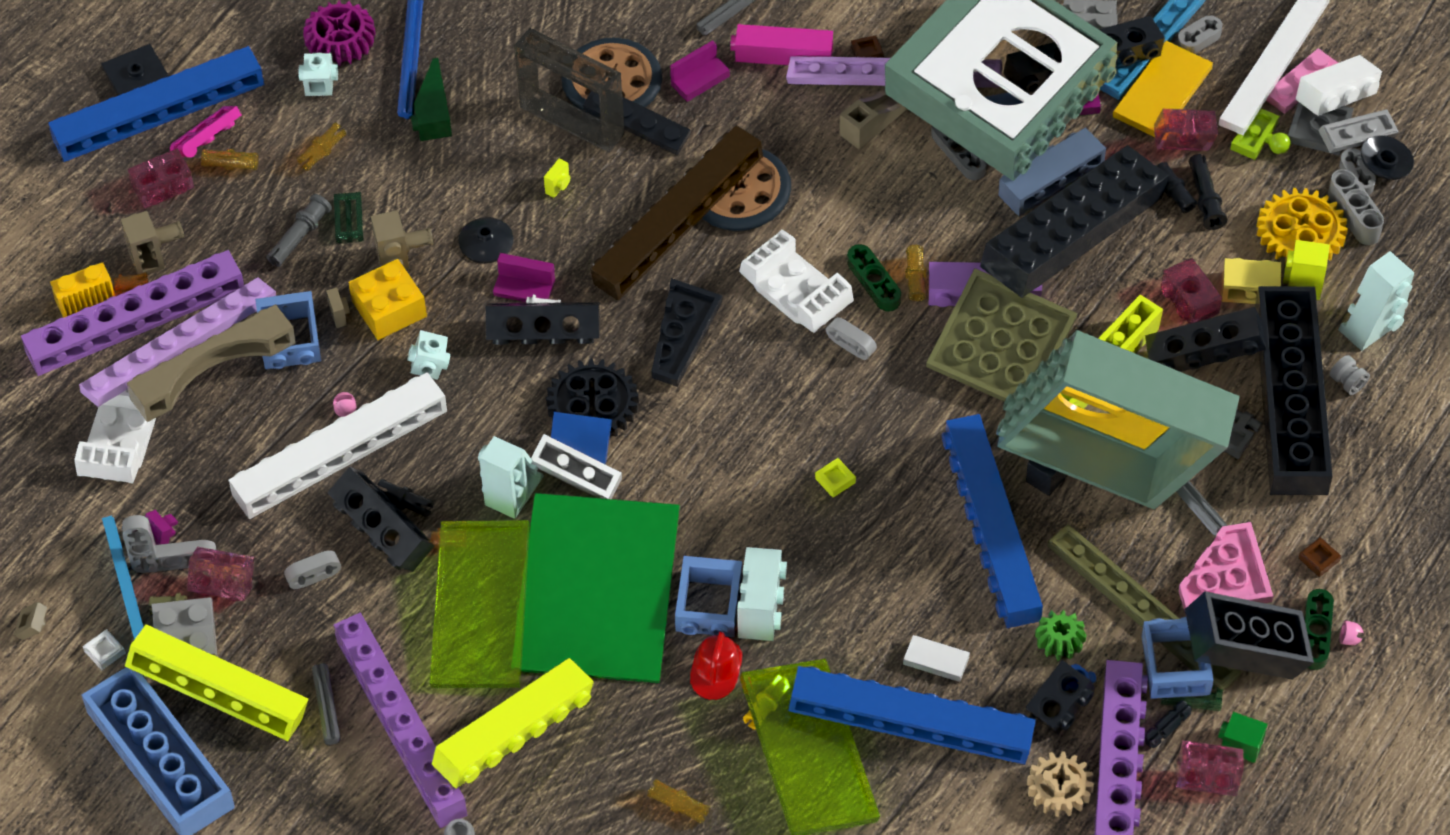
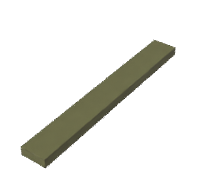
M1069 524L1048 540L1047 546L1142 628L1144 621L1156 618L1164 620L1180 619ZM1191 640L1160 642L1192 671L1199 670L1198 662L1194 659ZM1211 664L1213 674L1212 688L1219 694L1241 675V670Z

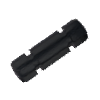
M1183 700L1174 705L1173 710H1169L1154 724V728H1150L1145 733V744L1150 748H1156L1162 742L1161 739H1166L1181 724L1180 721H1185L1191 715L1192 708Z

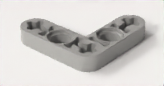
M133 515L123 520V539L131 567L136 572L150 573L211 565L217 560L216 545L212 541L196 540L155 545L150 522L146 517Z

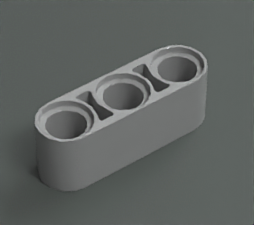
M1347 169L1336 170L1332 174L1330 181L1329 200L1331 203L1337 202L1336 210L1344 211L1343 218L1347 219L1346 225L1360 243L1364 245L1376 244L1380 239L1383 227V215L1354 173Z

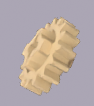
M1062 751L1060 758H1056L1053 752H1050L1049 760L1046 761L1044 758L1039 757L1038 766H1031L1030 775L1027 778V785L1029 786L1028 796L1034 797L1035 806L1044 805L1043 812L1045 814L1050 809L1055 810V817H1059L1060 812L1064 810L1068 816H1071L1072 808L1082 811L1083 802H1090V793H1093L1094 783L1091 782L1093 773L1086 772V762L1076 763V755L1072 756L1071 759H1067L1066 753ZM1059 778H1062L1063 785L1061 790H1059Z

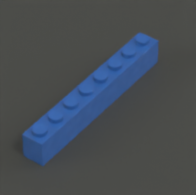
M247 46L48 122L52 139L63 161L66 162L264 85L262 70L252 50Z
M976 414L947 420L946 432L942 433L943 446L945 450H950L949 462L952 473H957L959 478L957 480V489L960 497L964 496L966 504H964L966 518L968 521H973V539L976 545L980 544L981 564L983 569L988 568L990 574L988 576V586L991 594L996 593L998 599L995 603L998 617L1004 618L1007 628L1039 622L1042 618L1043 605L981 416Z
M798 666L788 710L789 712L1023 765L1026 764L1030 752L1036 720L1020 713H1005L993 707L974 706L962 700L952 701L943 699L935 694L912 692L904 687L881 685L874 680H859L850 678L843 673H828L811 666Z

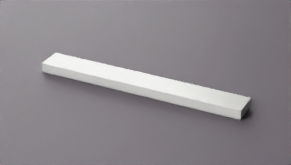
M1330 0L1296 1L1225 109L1218 125L1244 135Z

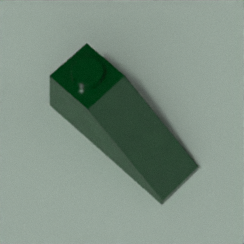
M438 58L432 59L414 103L415 115L410 116L413 132L418 131L420 142L452 137L450 116Z

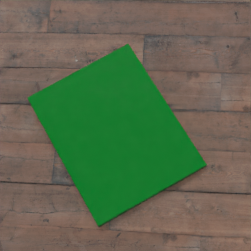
M535 493L511 670L546 674L570 658L583 672L592 678L660 683L680 505Z

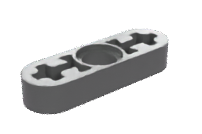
M932 126L931 136L967 179L979 180L986 175L987 163L967 149L963 152L954 151L952 147L958 145V143L951 138L948 139V136Z

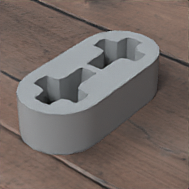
M1205 16L1179 32L1177 46L1194 54L1198 53L1220 39L1223 27L1221 20L1215 16Z
M1354 148L1344 150L1339 163L1340 169L1351 171L1358 180L1360 177L1361 185L1368 195H1371L1374 191L1376 177L1364 165L1361 159V151Z
M835 318L826 328V333L833 342L862 360L868 359L877 349V345L871 336L842 318Z
M324 551L291 564L284 571V575L292 589H300L335 575L340 571L341 563L334 551Z

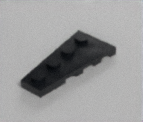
M671 278L651 374L653 379L678 387L723 301L720 294Z

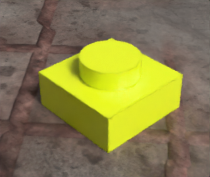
M559 158L544 176L545 194L555 198L560 190H564L570 182L568 162Z
M839 458L815 472V479L833 498L856 483V476Z

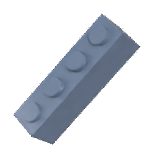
M1086 127L1077 133H1071L1062 142L1048 147L1042 156H1037L1024 175L1020 174L1014 181L1003 175L999 182L998 196L1018 216H1021L1059 193L1105 161L1106 147Z

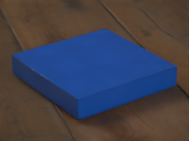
M554 412L551 438L606 465L612 420Z

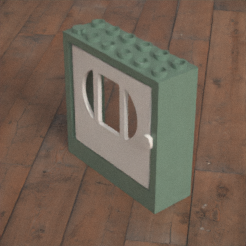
M946 0L885 64L886 95L1014 181L1020 174L1024 175L1029 170L1032 161L1037 155L1042 156L1045 153L1049 142L1054 137L1058 138L1064 132L1066 124L1071 119L1074 120L1080 115L1088 100L1093 101L1096 98L1100 87L1105 82L1109 83L1114 78L1117 71L1115 69L1118 57L1116 54L1117 41L1054 0ZM1027 29L1046 34L1059 47L1062 56L1061 63H1057L1012 32ZM1002 40L1008 41L1053 71L1052 75L1033 95H1029L982 63ZM973 72H979L1023 103L1001 105L989 101L977 90L973 80Z

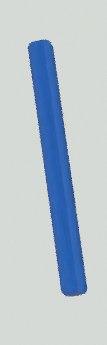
M407 0L397 112L399 117H404L405 119H409L414 113L423 0Z

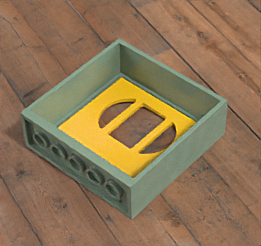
M1076 330L1068 339L1064 338L1062 345L1057 350H1052L1046 361H1041L1035 372H1030L1024 383H1019L1013 394L1007 396L1003 405V410L1006 411L1005 418L1000 421L996 435L999 436L997 447L1155 510L1228 448L1240 396ZM1060 393L1109 413H1098L1080 408L1067 401Z

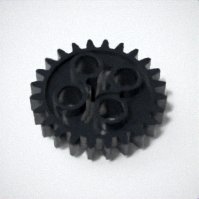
M590 358L588 365L584 366L583 362L578 360L577 368L568 364V373L559 370V379H551L552 387L547 388L546 406L548 416L552 417V423L554 412L590 416V381H594L596 417L612 420L610 433L615 437L618 436L617 428L626 430L627 422H633V413L638 412L637 403H639L637 385L632 384L631 375L625 376L624 368L616 371L614 362L606 367L604 359L598 365H594L593 359Z

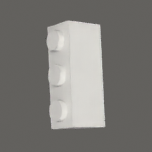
M1361 55L1355 56L1302 76L1296 100L1317 116L1376 94L1382 71Z
M543 434L531 457V464L536 465L538 469L596 498L612 499L622 480L621 472Z

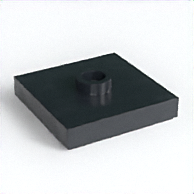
M151 44L101 63L102 70L117 96L156 82L161 78L169 77Z

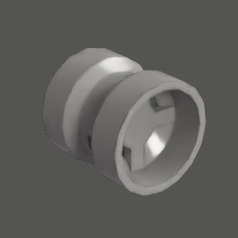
M1346 355L1337 361L1329 374L1333 380L1343 384L1344 390L1349 395L1359 392L1370 378V374L1364 368L1356 367V361L1350 355Z

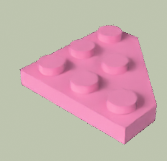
M1251 522L1222 526L1215 540L1209 548H1206L1195 563L1193 570L1184 578L1179 586V594L1184 609L1205 591L1261 603L1272 602L1273 593Z

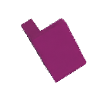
M710 41L671 64V86L688 102L730 77V70L717 57L716 43Z
M500 253L497 261L499 275L493 289L494 296L526 302L527 297H533V295H536V298L549 299L555 282L553 263Z

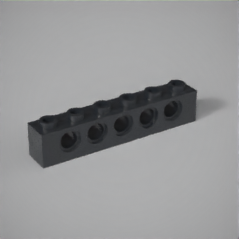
M1151 15L1099 29L1117 41L1116 54L1118 57L1115 68L1130 66L1133 63L1152 60L1161 56L1165 37ZM1055 42L1035 47L1057 63H1061V52ZM1023 51L1007 54L1003 70L1007 80L1026 93L1037 91L1053 73V71Z

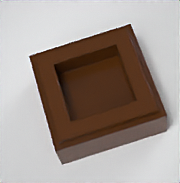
M877 35L851 40V49L854 57L884 58Z
M1319 537L1299 553L1298 559L1318 577H1321L1340 562L1341 555Z

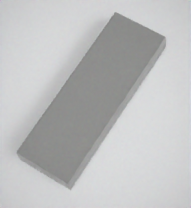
M1387 109L1322 125L1318 130L1330 153L1361 146L1367 139L1374 136L1395 137L1399 133Z

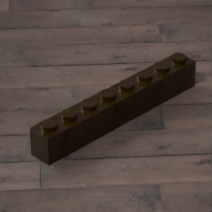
M737 125L729 132L724 133L720 141L711 150H707L702 159L694 167L689 168L683 178L676 185H672L657 203L652 204L647 213L639 221L634 222L629 231L621 239H617L604 256L595 260L590 268L593 284L619 301L763 158L761 141Z

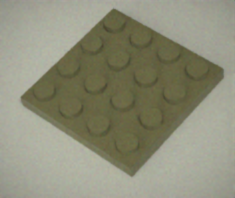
M974 268L926 362V367L1005 402L1007 396L1016 391L1019 383H1024L1030 372H1035L1041 361H1046L1052 350H1057L1062 345V341L1064 338H1067L1078 313L1033 293H1029L1021 298L992 275Z

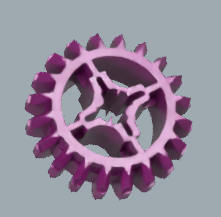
M340 0L334 5L328 2L325 8L318 5L317 12H311L310 18L306 19L303 30L305 46L309 49V52L311 54L331 53L332 62H337L339 66L344 61L351 65L354 58L361 60L362 54H368L369 48L373 47L376 35L374 21L369 16L367 9L362 10L359 4L352 6L350 0L346 4H342ZM357 28L359 31L356 33L353 29ZM321 33H323V34H325L326 36H325L324 38H322L320 35H321Z

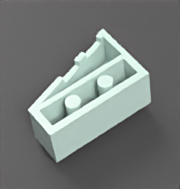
M1391 251L1371 264L1357 290L1361 296L1356 305L1354 303L1350 304L1347 311L1351 316L1347 322L1341 323L1338 330L1361 351L1389 331H1396L1404 322L1403 317L1408 306L1407 300L1412 289L1411 284L1414 272Z
M494 436L488 445H484L478 455L485 506L515 519L544 475L537 471L538 467L531 464L532 459L524 449Z
M746 547L743 582L740 587L741 599L737 607L738 638L773 641L774 631L780 630L781 612H777V604L783 605L784 587H779L780 579H786L787 562L782 561V550Z

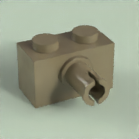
M398 210L371 216L380 267L399 259L404 268L408 270L407 253L410 252L409 249L434 245L430 227L409 233L403 231Z
M147 211L120 219L128 252L138 277L165 269L160 250L161 244L185 238L180 221L156 229L155 226L153 227Z

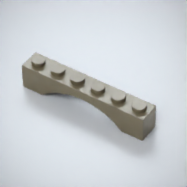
M885 90L874 96L858 99L840 114L839 135L856 148L861 149L904 113L907 108L886 95Z
M276 304L267 309H262L256 315L243 322H238L224 332L211 336L205 342L193 348H188L182 354L160 363L150 371L135 376L131 381L127 382L130 400L146 422H149L172 410L184 388L196 376L210 367L239 357L273 356L296 344L293 326Z

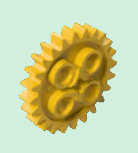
M1293 188V192L1290 195L1285 190H1282L1281 198L1273 194L1272 201L1266 200L1264 208H1260L1257 219V236L1261 237L1260 244L1267 245V253L1275 251L1276 260L1282 256L1285 257V264L1288 250L1294 251L1296 240L1329 244L1328 260L1331 261L1333 253L1339 254L1340 247L1344 246L1348 231L1346 227L1347 219L1343 218L1344 211L1336 210L1337 202L1329 204V196L1326 195L1323 198H1319V191L1317 190L1313 195H1309L1307 188L1303 190L1302 194H1299L1298 190Z

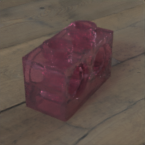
M178 148L127 169L131 186L144 209L194 188L191 171Z
M197 547L189 559L187 591L196 592L201 596L213 595L224 597L229 601H245L252 589L254 557ZM202 571L207 572L210 576L205 575ZM230 576L237 578L239 582L233 580Z
M1182 740L1176 765V788L1237 796L1244 770L1243 749Z

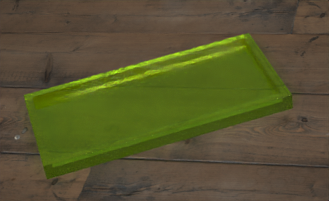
M528 520L441 521L429 683L431 688H520L530 530Z
M826 658L742 672L739 679L791 835H808L878 822L880 814L849 725L788 711L798 666L816 667L821 671L831 673Z

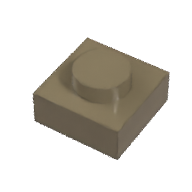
M337 288L326 290L329 308L336 328L347 326L345 314L350 313L346 297L340 298Z
M36 602L22 609L14 636L25 640L39 634L45 626L46 620L44 617L47 606Z

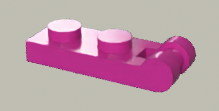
M223 106L178 138L170 146L171 154L174 157L195 156L198 146H204L215 139L214 135L216 133L228 130L235 125L234 120L241 116L237 106Z

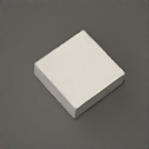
M107 629L83 646L84 652L101 670L126 654L124 647Z

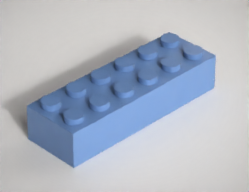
M125 667L82 694L89 716L179 835H193L235 808L230 789L142 674Z

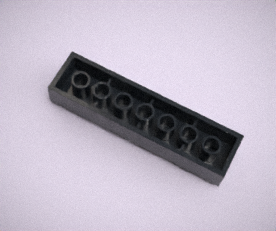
M1127 145L989 240L985 245L980 267L1023 298L1161 200L1169 174Z
M1259 286L1255 308L1262 320L1267 349L1259 351L1270 495H1328L1333 475L1315 287Z

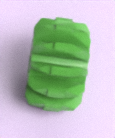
M1064 609L1060 612V615H1056L1051 610L1048 618L1042 617L1038 628H1036L1035 637L1038 639V649H1045L1046 658L1054 654L1057 661L1062 658V655L1071 660L1074 653L1080 654L1083 644L1086 642L1083 621H1077L1075 613L1066 616Z

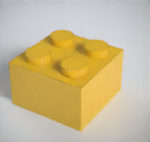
M399 259L393 260L349 281L352 303L377 340L427 317L425 298Z

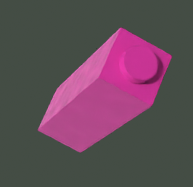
M738 24L736 35H731L730 50L735 51V62L789 65L790 56L832 57L833 31Z

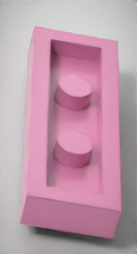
M1316 49L1277 82L1266 101L1282 113H1287L1298 103L1296 96L1300 78L1338 62L1320 49Z

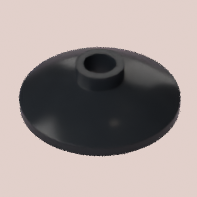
M1374 136L1367 139L1361 148L1360 154L1364 165L1379 177L1390 180L1402 179L1408 176L1413 169L1414 158L1411 151L1405 144L1395 138Z
M492 217L472 220L463 227L458 238L459 248L463 255L477 263H493L498 261L500 253L508 254L514 242L510 227L505 222Z

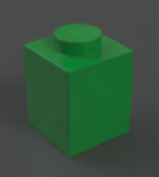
M1233 712L1230 721H1223L1218 738L1223 739L1220 751L1255 763L1265 739L1268 724Z

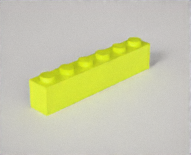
M1139 295L1098 339L1136 354L1146 344L1145 335L1156 333L1159 330L1163 309L1142 295ZM1060 393L1067 401L1084 409L1088 405Z
M147 624L130 645L125 667L286 741H289L302 721L309 700Z
M568 658L436 746L432 765L455 788H458L465 782L468 784L473 782L480 772L487 767H495L505 755L520 750L527 740L542 735L549 725L554 722L559 723L563 721L569 712L576 707L582 708L591 698L590 693L594 681Z

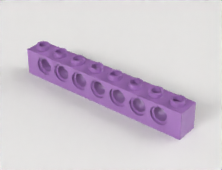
M229 250L220 254H214L208 259L190 264L179 271L163 275L157 280L137 286L128 292L110 297L104 302L86 307L75 314L59 318L53 323L21 335L25 352L37 376L43 375L221 300L244 286L242 273Z
M361 612L334 624L336 640L439 828L447 826L455 819L466 817L467 809L463 794L459 787L455 788L432 765L436 746Z
M1106 661L1094 835H1133L1134 826L1139 827L1140 808H1135V799H1141L1142 781H1136L1137 772L1142 773L1143 754H1138V746L1144 745L1145 728L1139 727L1140 719H1145L1146 701H1141V693L1147 692L1148 675H1142L1143 663ZM1125 693L1130 695V697H1122L1119 694ZM1118 720H1126L1129 723L1123 724L1118 722ZM1124 746L1127 750H1119L1116 747ZM1115 773H1123L1126 777H1118ZM1113 800H1122L1124 804H1116ZM1120 827L1121 829H1123V831L1116 832L1113 831L1111 828Z

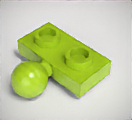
M1260 108L1244 135L1237 133L1231 143L1230 150L1255 160L1265 143L1269 145L1272 152L1283 154L1289 150L1291 141L1285 133L1272 134L1279 122V116Z

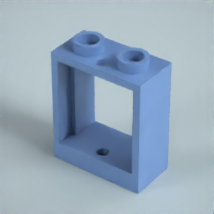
M311 291L255 299L257 313L276 304L288 320L308 317L311 343L292 345L273 356H262L265 369H281L286 366L309 365L314 362H321Z
M692 556L683 557L675 612L676 632H682L687 635L708 634L713 636L718 635L719 631L724 632L725 636L735 637L737 607L743 577L742 561ZM689 582L730 585L731 593L728 615L685 611Z
M1186 617L1174 620L1156 618L1144 621L1142 644L1150 699L1211 695L1213 684L1211 664L1198 662L1199 670L1157 673L1153 642L1191 640Z

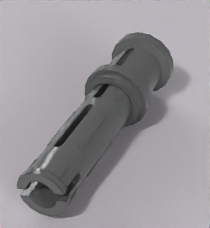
M312 194L307 206L296 213L294 224L266 255L267 260L272 265L275 264L276 267H281L282 263L309 231L315 230L318 227V221L323 215L328 214L332 210L330 203L324 197Z

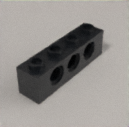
M600 302L487 303L485 306L486 340H493V344L496 345L510 344V340L521 339V344H538V339H549L550 344H564L566 339H577V343L590 344L594 343V339L600 338ZM541 316L547 317L551 322V328L546 331L539 330L535 324L536 319ZM573 316L577 318L579 327L576 330L566 329L563 323L566 317ZM518 317L523 323L522 329L519 331L511 330L507 324L508 319Z
M1255 307L1145 335L1148 359L1179 372L1189 369L1195 370L1205 365L1226 362L1232 358L1253 355L1259 351L1267 350L1262 320Z
M348 467L327 492L335 500L333 503L334 507L341 513L348 514L353 519L351 524L360 532H366L371 537L368 540L369 543L377 550L384 551L389 556L387 561L397 570L403 568L413 572L434 548L435 544L364 472ZM363 498V504H362V506L359 508V503H360L361 499ZM381 517V522L377 526V521ZM399 535V536H400L399 541H398V543L395 545L396 537Z

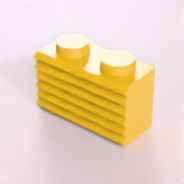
M103 262L50 281L55 301L63 318L115 296L111 278Z

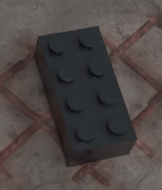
M1206 591L1184 609L1196 662L1290 680L1295 679L1314 663L1303 612L1300 610Z

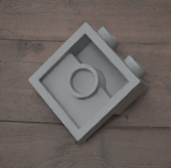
M1063 0V7L1098 30L1117 25V1Z
M211 597L152 604L155 629L218 657L213 601Z

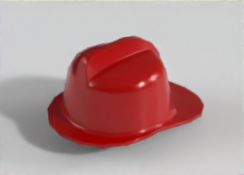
M719 631L718 635L709 636L703 640L693 660L690 683L693 690L700 697L708 700H719L728 696L734 690L738 681L742 664V651L739 645L724 635V632Z

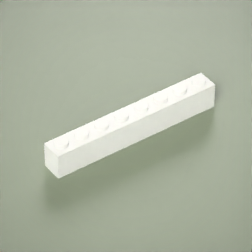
M428 372L419 377H414L403 386L386 392L379 399L362 405L355 412L338 418L334 423L321 430L312 432L305 439L288 445L281 452L262 459L257 465L238 472L233 478L229 479L232 496L248 519H251L447 412L445 395Z

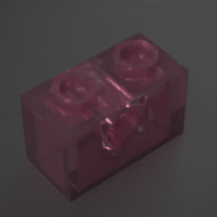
M1162 109L1153 125L1157 149L1209 151L1218 136L1215 111Z
M1193 258L1163 271L1162 283L1160 285L1162 293L1166 298L1171 299L1180 318H1184L1188 324L1219 314L1222 297Z

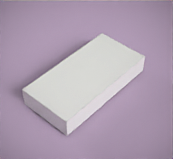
M913 635L905 654L903 665L960 682L968 663L970 652Z

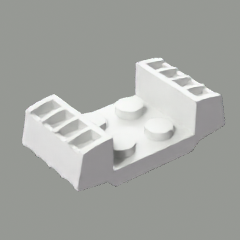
M781 230L744 259L739 272L754 285L757 292L791 320L802 324L815 333L826 322L854 301L852 287L840 274L836 273L828 279L795 252L796 239L784 230Z
M128 389L98 407L88 441H80L75 456L77 476L115 480L118 482L123 481L133 484L138 469L142 465L156 418L146 422L130 400Z

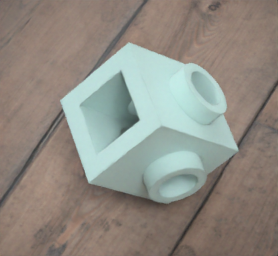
M331 53L304 54V64L299 65V81H303L305 96H332L333 80H338V66L333 64Z
M420 330L415 345L411 344L407 361L412 362L410 373L421 376L428 372L432 379L438 380L441 370L447 369L450 360V353H446L448 337Z

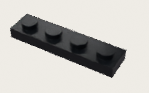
M595 84L583 104V110L677 156L691 135L690 129L598 84Z

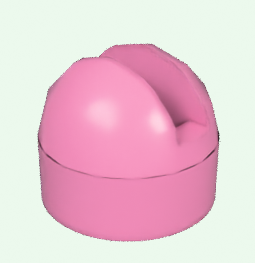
M341 392L334 397L333 407L335 413L343 417L356 411V400L352 394Z
M1345 620L1340 630V644L1349 646L1359 644L1362 639L1357 637L1358 632L1363 633L1362 627L1355 622Z

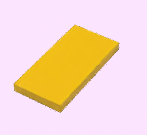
M1165 41L1161 56L1150 61L1113 111V118L1160 140L1212 70L1213 62Z

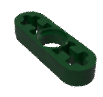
M862 244L852 246L847 253V265L878 308L887 312L899 308L901 304V290L871 249ZM869 274H878L882 279L878 282H871L866 277Z
M1324 589L1312 590L1307 596L1304 621L1311 652L1313 645L1319 644V657L1317 659L1313 658L1314 663L1308 667L1311 670H1319L1325 667L1330 653L1334 598L1330 592ZM1317 600L1322 601L1323 604L1321 614H1316ZM1312 624H1320L1325 628L1326 632L1317 635L1312 633L1309 627Z

